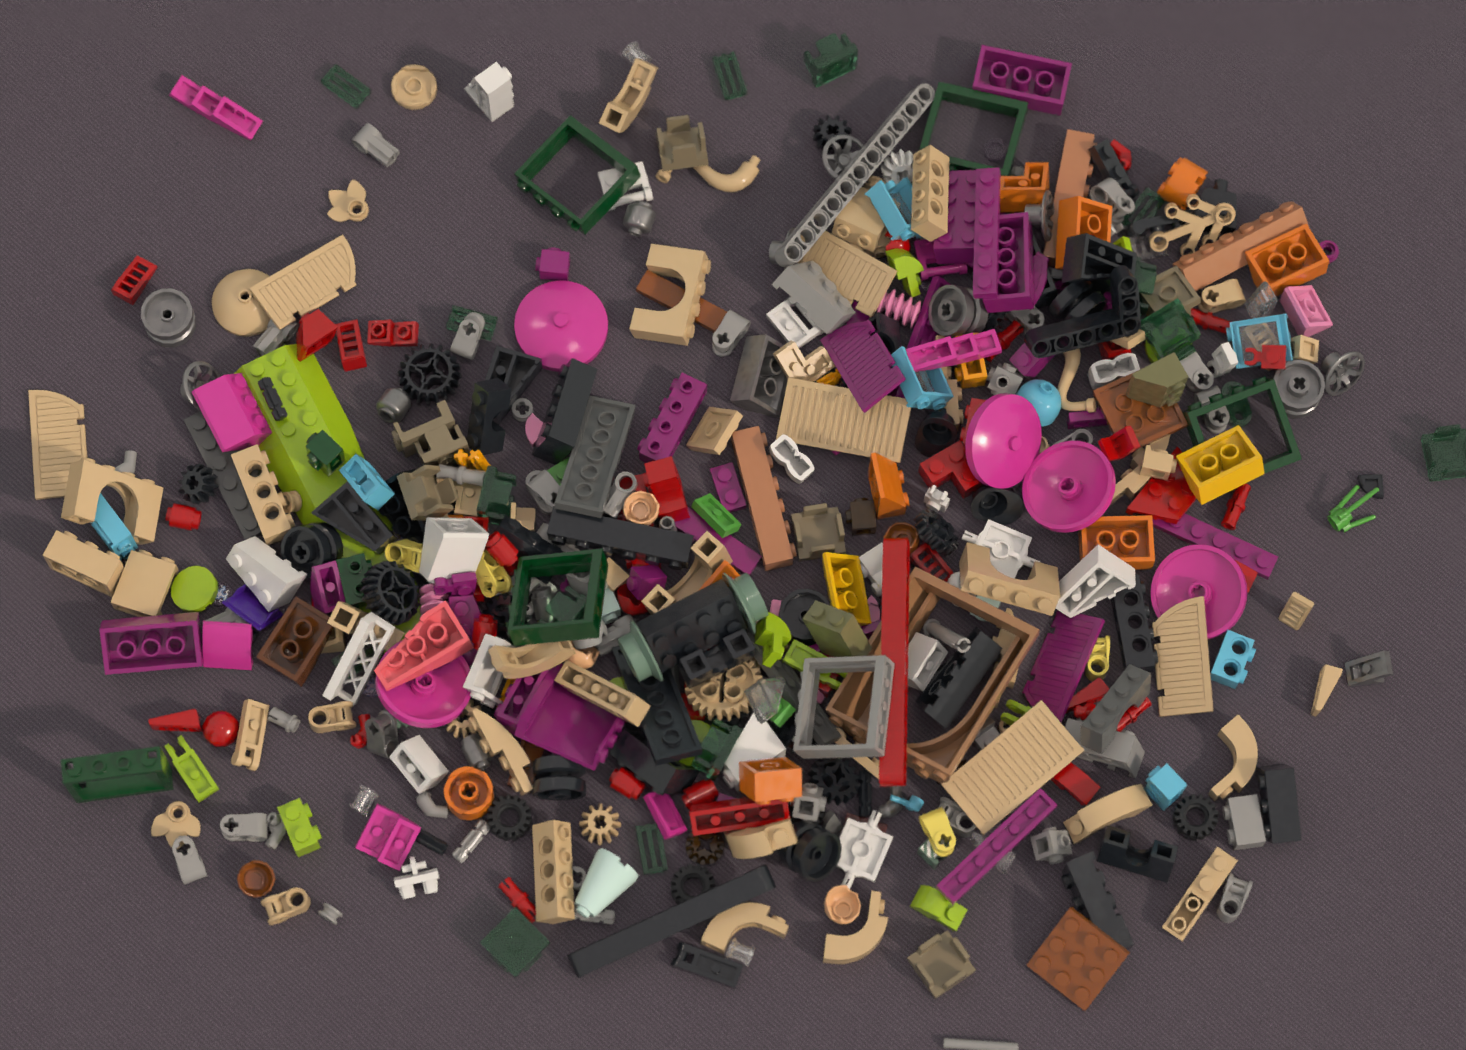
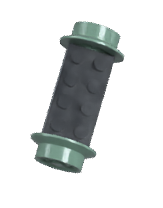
M746 572L733 579L728 574L723 573V579L642 619L636 624L631 620L630 632L617 638V642L638 682L650 676L655 677L660 682L663 681L661 673L678 665L679 659L700 649L704 652L721 643L723 638L743 628L745 630L748 628L752 634H755L756 622L768 616V611L749 574Z

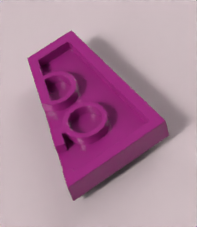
M473 593L465 596L449 595V607L470 641H472L474 619L479 618V615L482 614ZM473 648L462 655L469 666H472L478 650Z

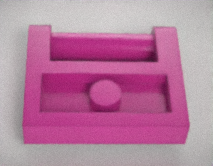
M926 239L914 241L916 259L924 268V271L919 272L921 281L928 280L929 277L953 273L967 274V264H951L927 268L926 264L937 263L933 250L934 240L931 242Z

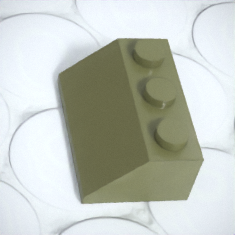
M1175 352L1133 373L1126 395L1130 399L1157 407H1162L1166 404L1167 406H1172L1180 401L1179 397L1183 394L1189 376Z

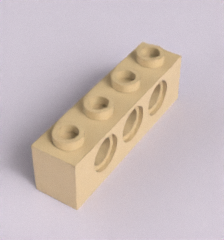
M931 145L913 154L911 230L930 242L948 232L949 157Z
M258 444L231 454L266 544L270 545L283 540L284 535L292 527H295L291 514H285L283 506L287 504L282 492L277 493L274 487L278 484L274 471L268 472L266 467L270 463L266 451L260 452ZM253 470H262V473L259 476H250V473ZM263 490L270 491V495L266 498L258 496ZM272 511L279 513L275 519L267 518V515Z
M568 660L565 661L554 680L569 692L639 727L650 708V705L638 696Z
M551 820L532 825L536 922L556 924L574 920L570 823Z

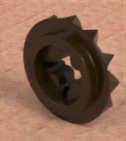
M691 832L686 839V852L689 858L697 864H713L720 859L724 852V840L720 832L693 836V832ZM699 837L705 842L713 839L709 844L712 853L705 848L697 851L701 846Z

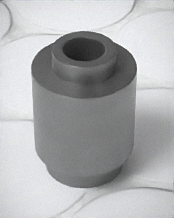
M550 586L532 590L533 596L531 600L536 620H541L542 623L555 621L556 616L560 613L554 591H551Z
M475 733L461 741V750L470 767L484 770L491 765L490 762L493 757H490L489 753H484L479 743L481 737Z

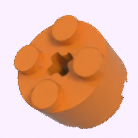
M1179 157L1168 172L1171 177L1168 176L1166 181L1162 183L1157 194L1161 195L1162 199L1169 203H1175L1179 209L1185 211L1188 208L1186 203L1187 197L1190 194H1197L1208 171L1185 157Z
M465 766L456 769L450 774L444 787V796L449 810L460 820H476L488 813L489 806L491 807L494 801V790L492 782L485 772L474 767ZM470 790L473 796L468 797L465 791Z

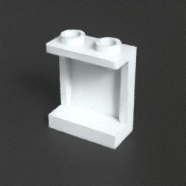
M485 634L463 687L471 692L470 697L481 701L480 703L487 707L494 708L495 705L503 704V701L495 696L504 676L502 672L497 671L492 665V658L488 650L494 645L510 648L516 647L504 639Z

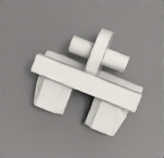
M415 856L410 857L411 864L402 866L403 873L411 871L413 873L394 877L395 887L399 888L403 899L415 896L413 886L415 883L423 882L425 894L438 891V869L434 868L418 872V870L425 869L427 866L426 861L416 863Z

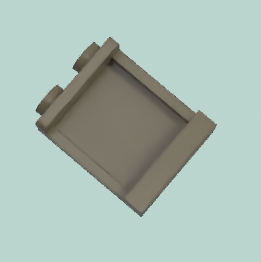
M445 400L436 403L439 417L406 432H402L397 421L393 423L394 431L391 432L393 442L398 452L403 451L405 458L417 453L414 443L419 441L422 450L429 447L425 433L446 425L451 437L456 436L453 428L456 425L455 420Z

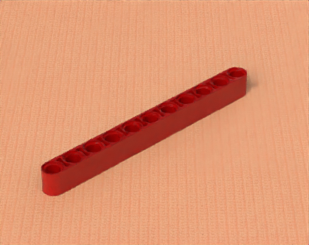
M908 537L883 539L881 655H886L895 665L884 757H879V783L881 787L906 786L910 578V544Z

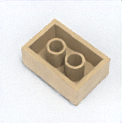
M56 530L43 554L50 569L113 597L124 569V564L119 560L120 556L111 551L104 553L98 550L99 547L92 542L86 541L83 543L78 541V537L68 531L61 533Z

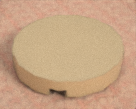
M416 64L405 66L393 76L391 82L392 95L396 102L404 108L411 110L422 109L429 105L436 96V78L424 66Z

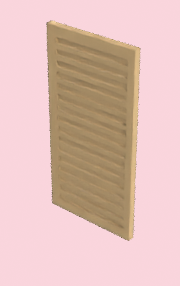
M788 377L776 440L784 434L790 437L795 444L870 457L871 453L876 452L894 462L900 463L911 407L906 406L908 402L905 398L886 395L864 413L849 388Z
M1041 700L957 770L948 782L941 785L981 831V834L984 835L1080 755L1084 748L1078 744Z

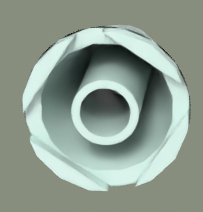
M603 848L596 852L574 903L577 906L576 911L584 918L589 916L594 918L635 883L639 877L628 864L625 866L620 862L621 858Z

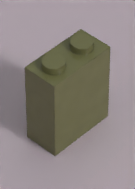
M815 600L802 618L822 653L833 657L867 656L872 649L856 618L851 613Z

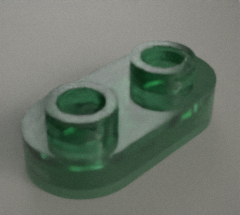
M1236 381L1227 382L1222 387L1221 393L1226 395L1231 392V388L1241 384ZM1247 398L1226 405L1230 416L1229 423L1232 426L1239 425L1243 428L1249 424L1252 411ZM1241 414L1243 419L1238 420L1235 415Z

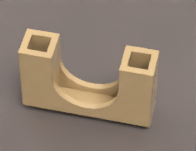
M651 244L646 262L648 270L657 275L682 280L685 283V294L679 304L666 311L635 308L629 330L634 338L688 346L689 339L694 336L695 326L693 323L695 317H698L700 312L699 299L700 295H703L705 292L704 280L706 274L710 272L711 261L708 259L705 251Z
M81 458L80 461L71 463L61 518L80 525L94 522L100 492L107 485L114 488L124 501V525L132 534L136 544L143 545L154 542L163 487L155 485V482L149 479L135 478L133 473L115 471L113 466L98 465L95 463V460L90 458Z
M708 531L691 547L695 559L686 575L667 591L657 584L641 601L650 615L697 592L724 560L729 562V564L733 562L725 546Z
M969 542L966 543L959 561L961 591L1050 616L1053 615L1060 598L1058 567L1035 561L1028 580L1014 579L1000 573L993 567L990 561V548Z

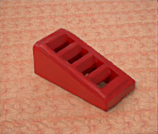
M137 255L111 289L113 295L134 305L158 268L157 265ZM141 264L147 267L148 270L145 272L137 268V266ZM135 271L143 277L140 279L133 275V272ZM129 279H132V280H134L135 282H137V284L134 285V284L128 282V280H129ZM125 286H127V287L131 288L132 291L129 292V291H127V290H125V289H123V288H124Z
M358 319L335 324L338 327L336 335L344 371L367 367ZM355 330L354 333L342 335L343 332ZM356 339V341H351V342L343 343V342H345V341H350V340ZM358 348V350H353V351L345 352V351H347V350H352V349Z
M925 542L921 543L910 554V562L915 567L931 574L930 572L935 567L939 566L941 569L933 576L938 578L945 572L948 575L943 579L945 582L953 574V571L937 551L932 550ZM926 551L928 554L920 560L918 556ZM932 558L934 562L926 568L924 564Z
M1098 677L1072 697L1066 713L1074 711L1076 705L1084 706L1086 703L1101 701L1109 691L1108 686L1101 677Z
M196 709L148 720L152 730L202 732L200 716Z

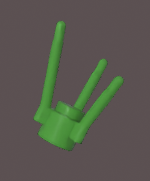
M1355 485L1340 503L1329 511L1330 515L1327 516V519L1331 526L1337 532L1342 529L1345 533L1355 526L1375 519L1376 516L1371 515L1350 523V520H1352L1350 513L1379 491L1378 487L1368 492L1349 508H1342L1359 489V485Z

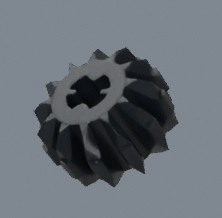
M828 114L826 121L821 118L818 120V125H815L813 128L815 133L813 141L818 142V149L823 148L835 136L834 134L836 136H850L852 130L851 127H846L848 123L846 119L839 121V115L835 119H831V116ZM839 139L835 142L838 143L841 149L843 150L847 140ZM832 145L829 146L827 153L830 149H833Z
M196 464L195 466H187V472H181L183 479L177 482L182 485L179 492L184 494L183 499L193 504H201V502H209V496H216L213 490L219 487L218 484H215L218 476L213 474L211 467Z

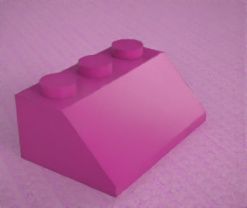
M242 373L223 375L192 391L222 452L243 450L256 444L259 446L272 434Z

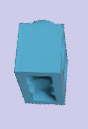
M357 454L339 470L362 500L377 510L395 494L371 463Z
M1227 630L1210 672L1211 680L1236 689L1238 683L1243 684L1248 670L1244 669L1246 662H1252L1256 649L1252 648L1255 640ZM1238 645L1242 647L1244 653L1236 654L1232 650V646ZM1224 667L1233 668L1235 675H1227L1224 672Z
M1168 764L1162 768L1158 765L1149 773V777L1145 780L1147 785L1144 790L1165 811L1182 795L1187 784Z

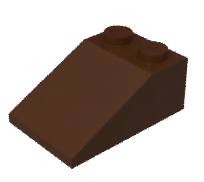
M296 596L256 657L268 667L302 687L314 669L334 626L327 623L330 617Z

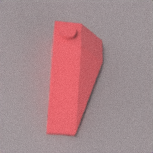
M446 600L425 612L416 626L406 633L405 638L400 644L393 648L374 669L386 691L447 664L474 648Z

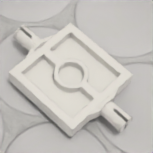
M989 519L979 536L967 530L963 534L962 540L990 548L991 564L996 570L1008 577L1015 579L1023 565L1032 568L1035 561L1040 562L1027 556L1032 537Z
M872 810L868 823L857 822L848 818L839 838L842 850L837 867L846 873L841 885H846L849 880L847 884L849 889L855 877L875 882L893 840V836L882 832L877 827L882 814L878 812L874 820L877 812L875 810Z

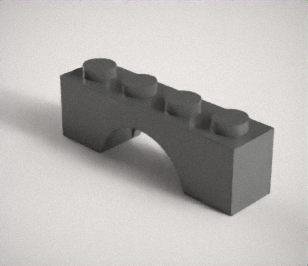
M1131 664L1128 665L1081 724L1082 746L1100 754L1105 751L1113 741L1118 724L1126 710L1131 705L1139 708L1150 694V672Z

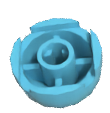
M1041 379L1030 380L1024 383L1015 394L1026 398L1034 406L1041 426L1051 425L1060 412L1061 395L1050 382Z

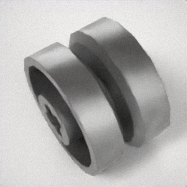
M945 285L935 292L929 304L928 315L930 324L934 331L942 336L955 337L972 332L981 333L988 320V313L983 303V298L974 299L973 288Z
M162 288L152 292L145 299L141 307V319L149 338L155 344L162 347H177L185 344L193 336L196 329V317L189 299L182 292L173 288Z
M1288 361L1286 363V370L1278 369L1273 378L1287 417L1291 419L1304 418L1311 414L1318 406L1324 393V377L1320 370L1308 361Z

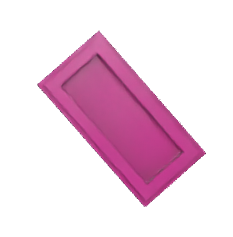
M651 792L643 797L665 840L687 831L670 794L659 795Z

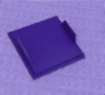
M246 584L239 587L232 596L222 601V604L246 622L252 624L258 631L283 617L279 608L268 612L250 588L246 587Z

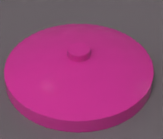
M571 281L548 282L533 289L520 303L514 321L515 336L521 351L524 354L542 358V367L546 370L559 372L563 364L566 365L571 358L588 364L601 352L608 334L606 310L597 295L581 284Z
M1010 393L994 395L978 408L970 422L966 436V458L972 474L979 482L986 486L1004 489L1018 484L1024 479L1026 472L1039 454L1042 437L1041 423L1036 409L1026 398Z
M1065 441L1055 444L1040 453L1025 474L1022 486L1025 507L1031 517L1048 530L1067 533L1084 529L1097 521L1109 507L1116 486L1114 469L1104 453L1092 444L1083 441Z
M1209 545L1185 546L1168 555L1157 568L1151 584L1152 606L1156 616L1159 618L1178 603L1204 596L1208 640L1226 633L1240 619L1247 601L1246 579L1237 562L1224 551Z
M400 642L396 643L387 650V652L381 658L380 663L390 653V651L393 648H396L400 644ZM461 655L447 664L386 691L376 675V691L385 709L401 722L420 728L440 727L455 720L467 707L471 692L463 686L470 667Z

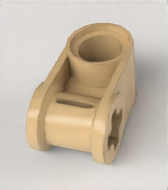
M1230 279L1205 288L1198 307L1202 312L1216 313L1239 307L1246 302L1238 280Z
M342 701L313 708L308 715L311 729L316 733H325L355 728L356 722L353 721L351 710L353 702ZM322 715L325 716L326 721L323 724H315L313 722L314 718Z
M296 887L280 894L269 896L263 899L261 904L266 908L269 917L268 924L275 925L306 912L310 908L311 900L303 889ZM303 895V903L299 906H294L292 903L294 897Z

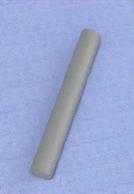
M944 1038L943 1048L1018 1050V1043Z

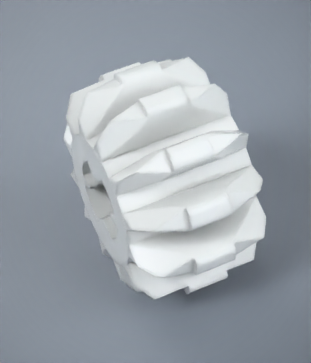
M900 149L899 153L895 154L891 151V157H886L884 164L881 165L884 180L886 183L893 180L896 185L904 177H908L911 182L913 180L912 152L909 150L904 153Z

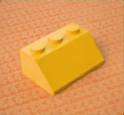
M1239 425L1176 456L1190 490L1201 505L1264 474L1262 456Z
M830 552L823 553L822 564L830 606L853 614L860 627L871 624L872 621L859 556Z

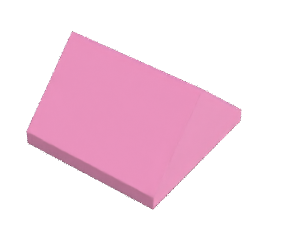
M1312 285L1290 286L1284 289L1279 301L1286 314H1288V318L1298 335L1310 337L1333 326Z

